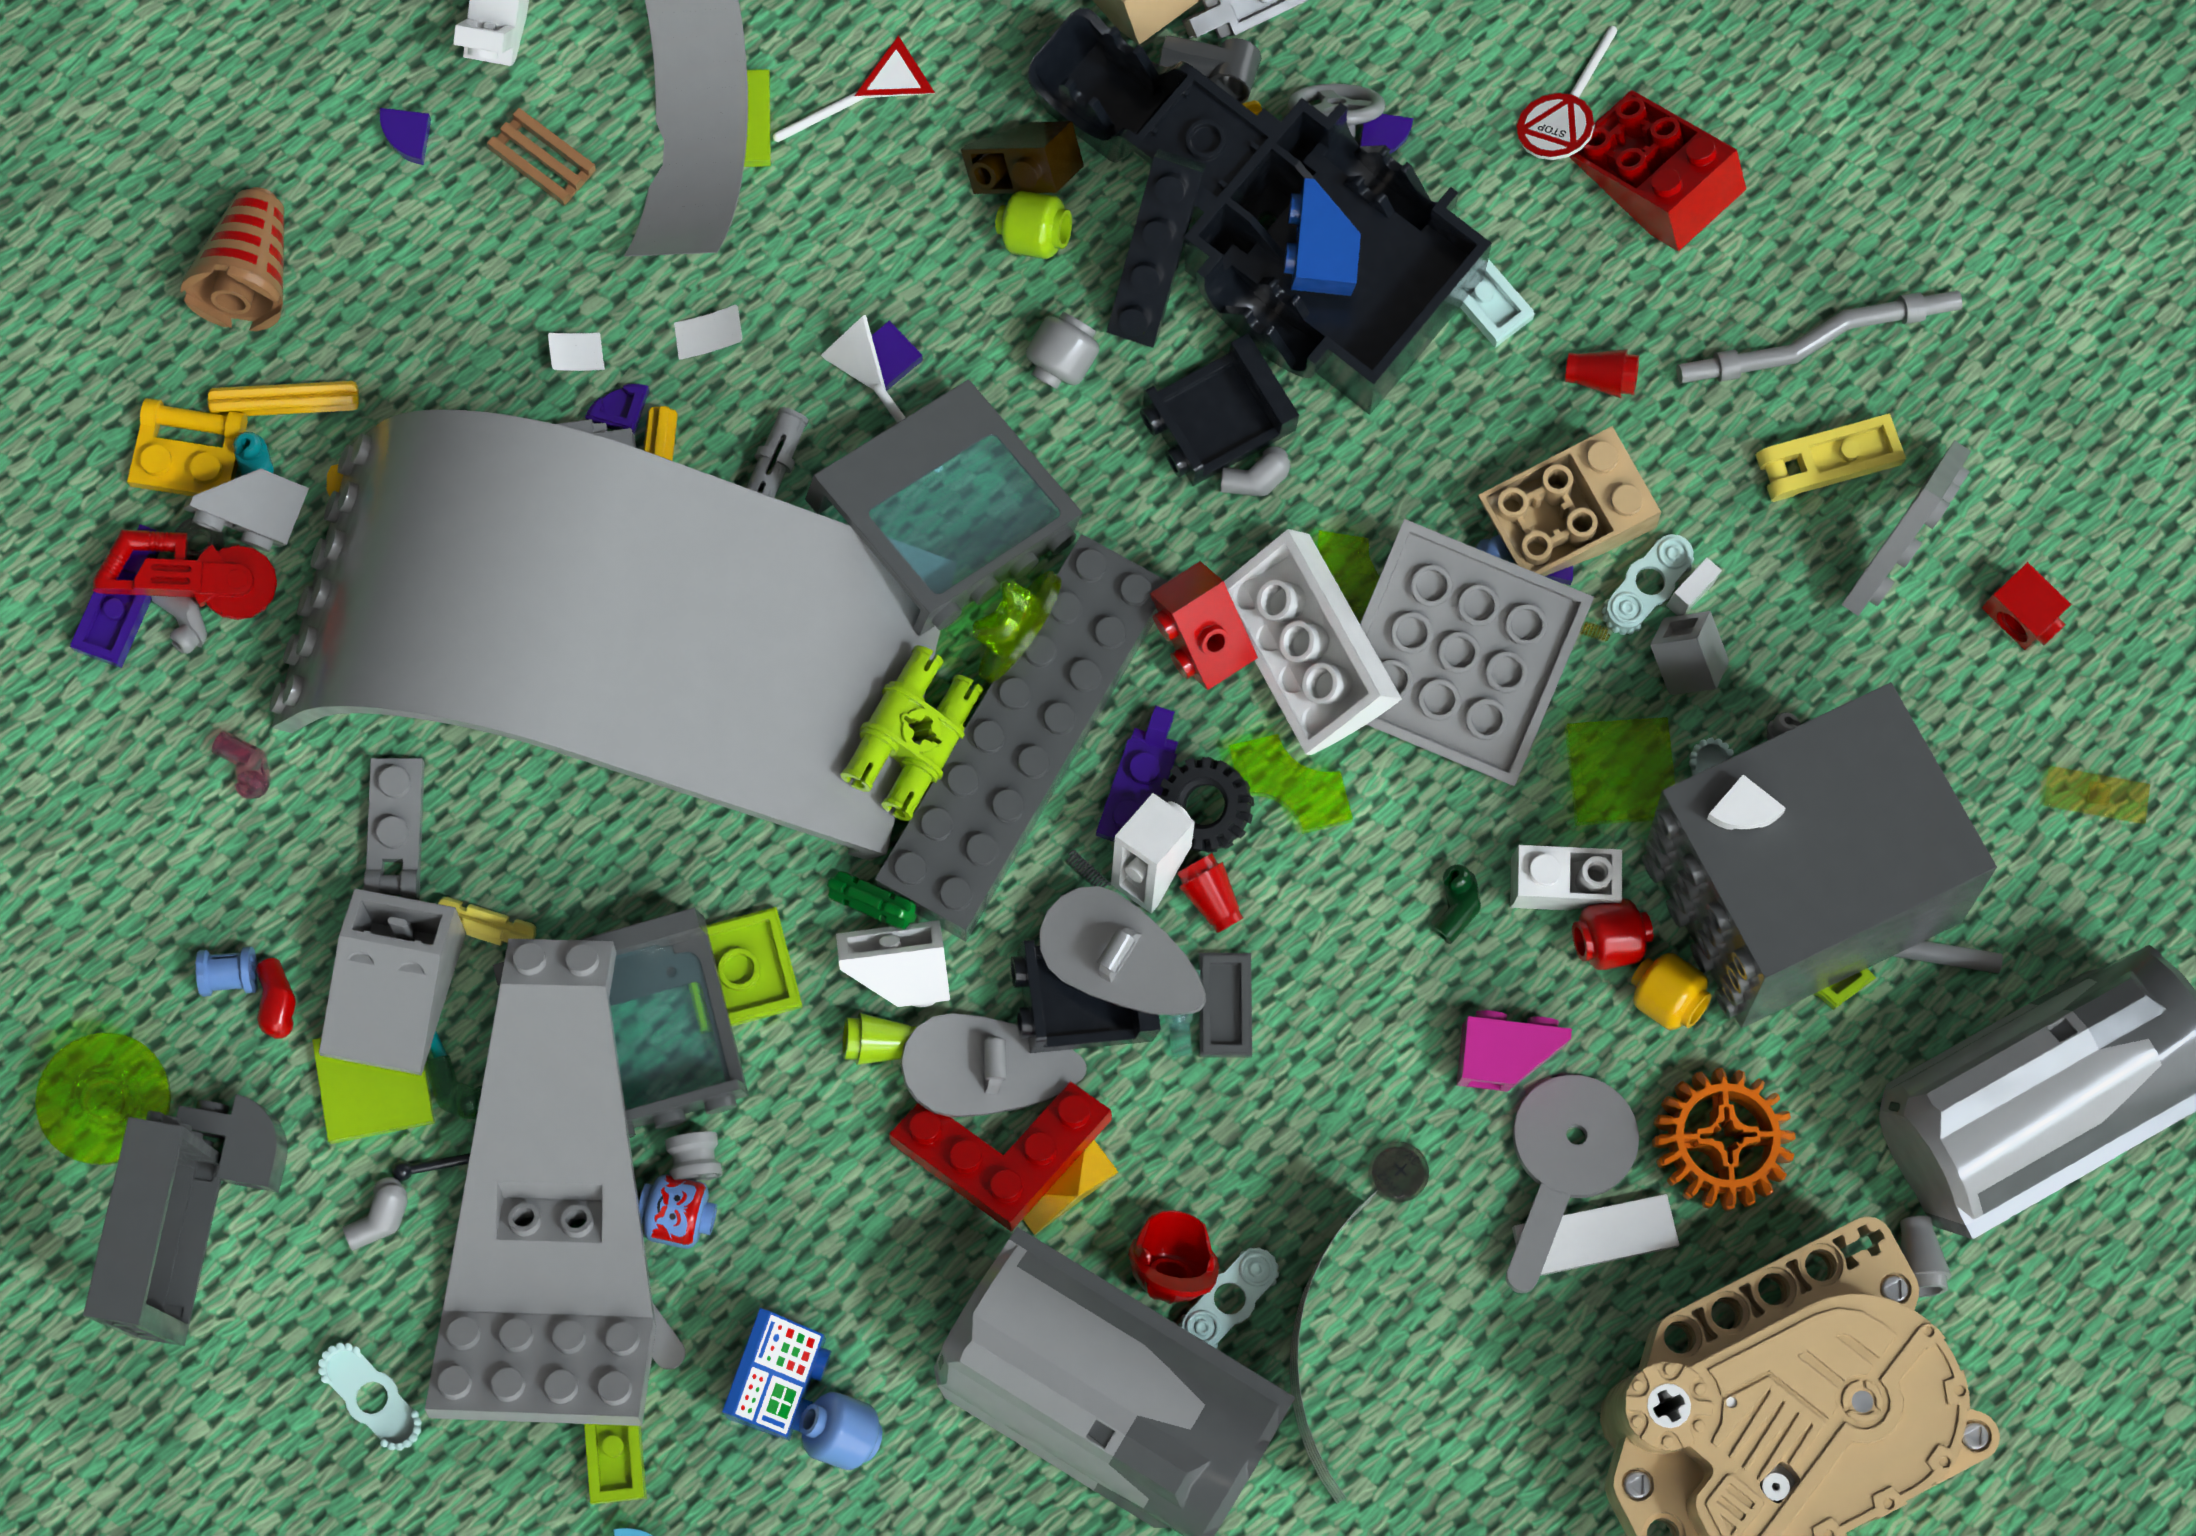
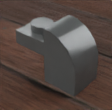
M237 1094L235 1095L231 1115L228 1114V1105L212 1101L198 1100L196 1108L179 1105L176 1117L181 1118V1123L191 1125L192 1131L201 1133L203 1136L225 1140L216 1175L217 1179L229 1184L279 1193L287 1160L288 1146L283 1127L270 1111L253 1100Z

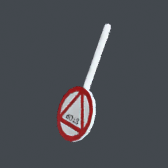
M1610 26L1607 29L1570 94L1554 93L1544 95L1531 102L1522 111L1516 127L1518 140L1526 152L1537 158L1556 160L1575 154L1582 150L1589 142L1595 127L1593 112L1586 102L1579 97L1616 35L1617 28L1615 26Z

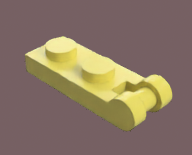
M1890 413L1764 448L1755 454L1760 470H1766L1770 481V484L1767 485V490L1772 502L1901 466L1906 460ZM1797 459L1801 473L1789 476L1785 463Z

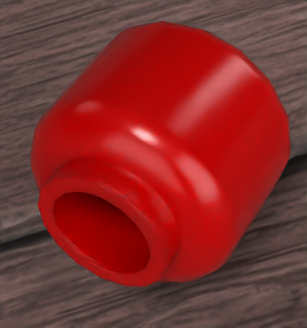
M1622 898L1620 903H1599L1584 907L1579 916V921H1575L1572 925V935L1576 952L1583 962L1588 961L1597 970H1608L1640 962L1646 953L1647 943L1653 940V927L1647 912H1639L1631 900Z

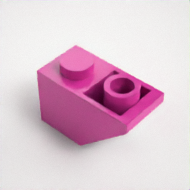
M1490 1010L1476 1011V1017L1468 1016L1462 1024L1456 1086L1508 1092L1563 1049L1571 1040L1572 1029L1558 1027L1559 1021L1548 1017H1529L1527 1023L1507 1021V1014Z

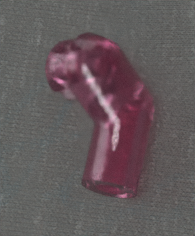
M225 730L220 732L213 743L212 753L235 764L238 783L234 785L237 793L246 799L260 798L265 795L271 783L265 752Z

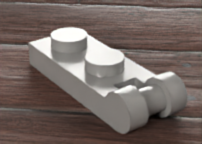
M371 758L367 858L364 874V890L387 895H401L403 898L419 900L425 767V762L422 758ZM385 862H403L401 875H384Z

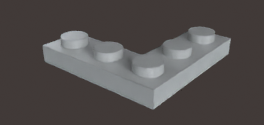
M1954 440L1918 492L1906 513L1857 580L1842 606L1859 616L1868 602L1875 606L1880 604L1895 582L1887 577V575L1896 563L1903 568L1908 565L1922 542L1914 537L1924 524L1931 529L1935 527L1960 489L1961 484L1970 473L1969 470L1963 467L1964 462L1971 453L1969 449Z

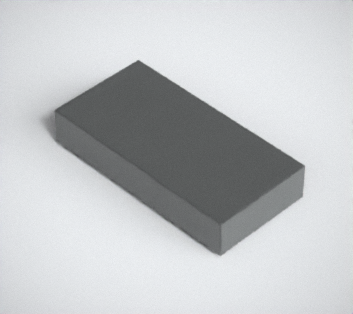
M1199 953V977L1206 993L1205 1005L1199 1011L1200 1057L1251 1058V953Z

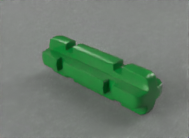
M840 871L834 878L828 880V896L831 900L849 906L851 909L881 922L885 921L886 924L894 928L905 930L917 918L915 914L916 905L913 901L900 895H895L893 892L859 879L847 872Z

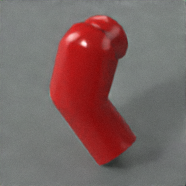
M267 958L258 963L255 969L263 988L257 1021L263 1033L274 1039H282L289 1035L293 1029L292 1015L295 1010L296 998L280 960L277 958Z

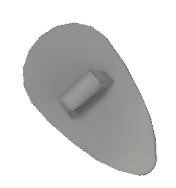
M1100 886L1079 887L1062 895L1046 912L1040 928V951L1047 967L1064 983L1092 997L1148 1014L1185 1015L1196 1013L1204 1007L1206 993L1201 979L1187 955L1147 914L1119 893Z
M956 1013L933 1016L917 1026L904 1044L900 1064L904 1084L915 1101L935 1114L948 1117L984 1116L1046 1102L1058 1096L1070 1081L1074 1084L1081 1081L1087 1069L1084 1059L1072 1049L1030 1053L1028 1038H1020L1018 1025L982 1016Z

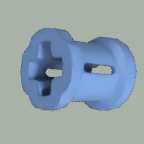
M243 947L241 953L211 955L207 950H199L197 952L195 962L196 982L199 994L202 997L211 996L213 991L244 989L245 993H256L257 973L255 969L257 958L253 947Z

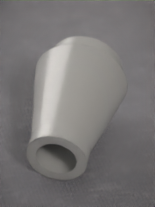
M1912 1216L1902 1219L1900 1221V1249L1917 1278L1919 1297H1930L1948 1291L1947 1280L1952 1275L1934 1232L1932 1218L1929 1216Z

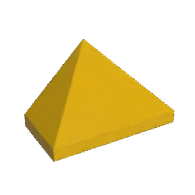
M1095 1140L1092 1141L1022 1219L1034 1236L1119 1173Z

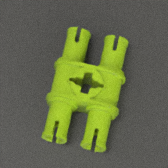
M916 645L913 648L912 654L897 680L890 681L889 684L883 687V696L868 722H864L860 727L859 735L862 741L847 767L840 774L846 783L850 782L851 778H855L851 784L853 788L869 792L888 756L898 761L902 771L881 804L887 812L892 807H895L892 815L904 821L912 819L913 813L928 786L932 785L933 782L937 783L938 779H942V769L959 738L963 739L965 735L963 725L978 698L983 694V689L979 684H975L973 689H969L974 680L963 675H955L937 710L926 703L923 695L944 662L938 654L930 660L929 658L934 651L921 645Z

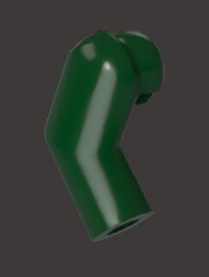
M1460 864L1450 866L1443 874L1442 880L1448 910L1432 927L1433 931L1448 944L1454 942L1481 909L1476 877L1465 866Z

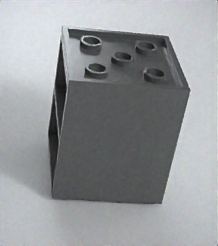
M1892 682L1662 790L1645 845L1647 853L1642 855L1643 864L1654 883L1662 881L1670 896V899L1666 900V905L1673 921L1679 928L1686 926L1694 941V944L1690 945V949L1698 967L1703 973L1710 971L1719 989L1715 990V996L1720 1008L1727 1018L1735 1016L1741 1029L1962 923L1997 868ZM1742 775H1745L1786 808L1784 813L1775 822L1761 828L1724 829L1713 824L1707 818L1709 813Z

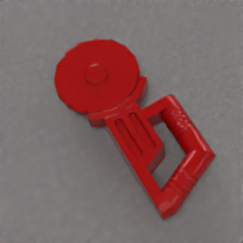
M121 530L100 569L93 578L92 591L102 594L190 597L196 599L200 608L207 604L209 609L221 617L242 620L253 618L266 610L274 599L277 579L275 569L268 558L254 548L236 545L224 547L217 552L215 547L211 545L203 551L197 560H187V533ZM133 551L175 552L174 559L146 558L134 580H117Z

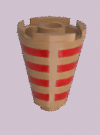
M253 187L238 192L183 278L180 292L186 291L184 302L193 312L209 322L222 327L232 328L231 318L253 321L249 331H260L274 326L280 319L283 309L284 206L271 191L260 187Z

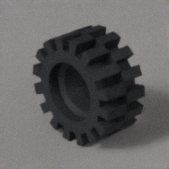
M1202 757L1201 760L1191 758L1185 760L1186 764L1181 767L1176 765L1170 770L1172 773L1168 780L1163 779L1160 785L1163 791L1161 795H1157L1166 802H1175L1187 811V799L1191 792L1200 786L1209 785L1219 789L1225 803L1222 815L1215 822L1207 825L1194 823L1192 847L1190 849L1198 852L1206 851L1212 853L1217 852V849H1227L1233 846L1232 842L1236 838L1241 839L1245 835L1246 831H1244L1247 823L1251 824L1253 818L1250 812L1251 806H1254V798L1250 795L1249 789L1251 788L1247 781L1233 767L1211 757Z

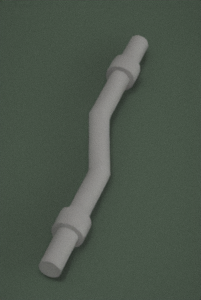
M1958 290L1923 296L1921 292L1899 295L1898 300L1893 302L1842 310L1790 345L1739 354L1733 349L1716 352L1711 359L1677 364V378L1680 384L1716 377L1719 382L1739 379L1741 373L1796 364L1849 329L1902 320L1903 324L1924 321L1927 315L1961 310L1962 296Z

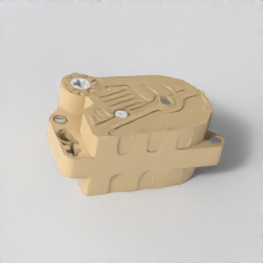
M1866 1216L1858 1218L1669 1314L1652 1326L1646 1340L1638 1371L1622 1379L1609 1389L1601 1404L1600 1424L1604 1437L1614 1448L1605 1479L1604 1490L1626 1536H1646L1647 1528L1654 1520L1666 1524L1671 1536H1847L1846 1532L1865 1522L1879 1519L1906 1505V1501L1978 1464L1995 1453L2000 1437L1997 1425L1986 1414L1970 1409L1969 1391L1964 1371H1960L1952 1351L1944 1341V1335L1926 1318L1914 1311L1919 1297L1917 1278L1893 1234L1884 1222L1875 1217ZM1869 1237L1872 1246L1845 1259L1840 1249L1857 1241L1859 1238ZM1808 1254L1817 1255L1825 1261L1828 1272L1824 1281L1815 1280L1807 1273L1805 1261ZM1761 1278H1770L1779 1285L1781 1300L1778 1305L1768 1304L1760 1297L1758 1286ZM1714 1302H1724L1732 1308L1735 1321L1731 1329L1721 1328L1713 1321L1711 1309ZM1667 1326H1678L1686 1333L1688 1347L1684 1353H1675L1665 1344L1664 1332Z

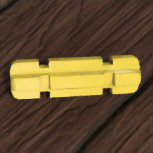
M442 897L438 903L456 908L468 936L499 946L503 942L508 943V939H535L536 926L532 923L516 919L513 923L509 921L510 916L473 904H469L466 908L462 906L463 901L451 897Z

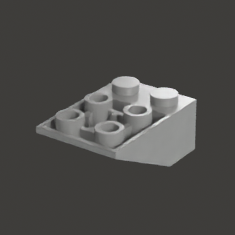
M354 888L338 938L319 1049L320 1056L422 1076L466 936L465 929L455 907Z

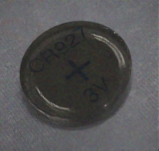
M1392 1142L1382 1146L1375 1152L1368 1166V1179L1372 1189L1382 1199L1392 1203H1405L1416 1198L1424 1190L1429 1178V1167L1426 1158L1419 1149L1405 1142Z

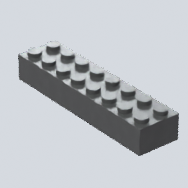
M1080 535L967 724L963 739L959 738L942 769V779H938L937 783H932L875 878L877 886L913 901L916 905L915 913L928 921L940 920L942 929L965 942L967 941L1154 623L1153 615L1158 611L1149 593L1168 582L1167 580L1087 536Z

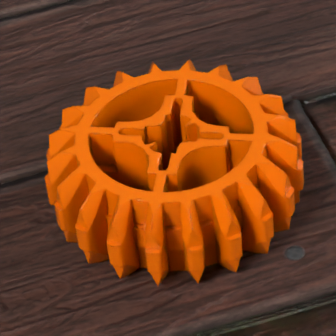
M1716 1068L1713 1071L1711 1083L1701 1071L1692 1076L1693 1088L1684 1081H1681L1674 1087L1679 1100L1667 1096L1661 1103L1664 1110L1672 1116L1658 1115L1653 1122L1654 1126L1658 1129L1668 1131V1134H1661L1652 1139L1653 1147L1669 1148L1670 1152L1657 1159L1658 1167L1665 1168L1674 1164L1677 1169L1668 1177V1184L1673 1186L1683 1178L1687 1180L1690 1184L1683 1191V1197L1687 1200L1693 1198L1699 1189L1703 1190L1702 1206L1707 1209L1714 1205L1718 1194L1725 1211L1735 1208L1736 1193L1740 1202L1745 1207L1752 1206L1756 1202L1754 1190L1759 1195L1767 1197L1773 1193L1772 1184L1769 1179L1781 1182L1787 1176L1784 1169L1777 1163H1790L1794 1159V1153L1780 1146V1144L1790 1143L1796 1138L1794 1131L1780 1130L1779 1126L1791 1118L1790 1112L1781 1111L1775 1114L1771 1107L1780 1100L1779 1094L1775 1092L1764 1099L1759 1095L1764 1088V1081L1757 1079L1747 1088L1744 1086L1745 1072L1741 1070L1734 1073L1730 1083L1727 1081L1723 1068ZM1712 1099L1713 1110L1710 1112L1709 1126L1697 1128L1694 1132H1684L1687 1116L1693 1106L1702 1101ZM1729 1100L1745 1107L1755 1117L1761 1130H1759L1758 1126H1747L1741 1123L1736 1117L1734 1105L1729 1104ZM1722 1127L1724 1128L1725 1136L1741 1140L1734 1142L1725 1150L1723 1142L1714 1141V1138H1707L1710 1135L1714 1136ZM1754 1146H1764L1762 1158L1756 1170L1750 1176L1735 1180L1734 1169L1739 1166L1740 1151L1751 1149ZM1687 1149L1703 1152L1708 1155L1712 1160L1714 1173H1718V1178L1700 1169L1690 1157Z

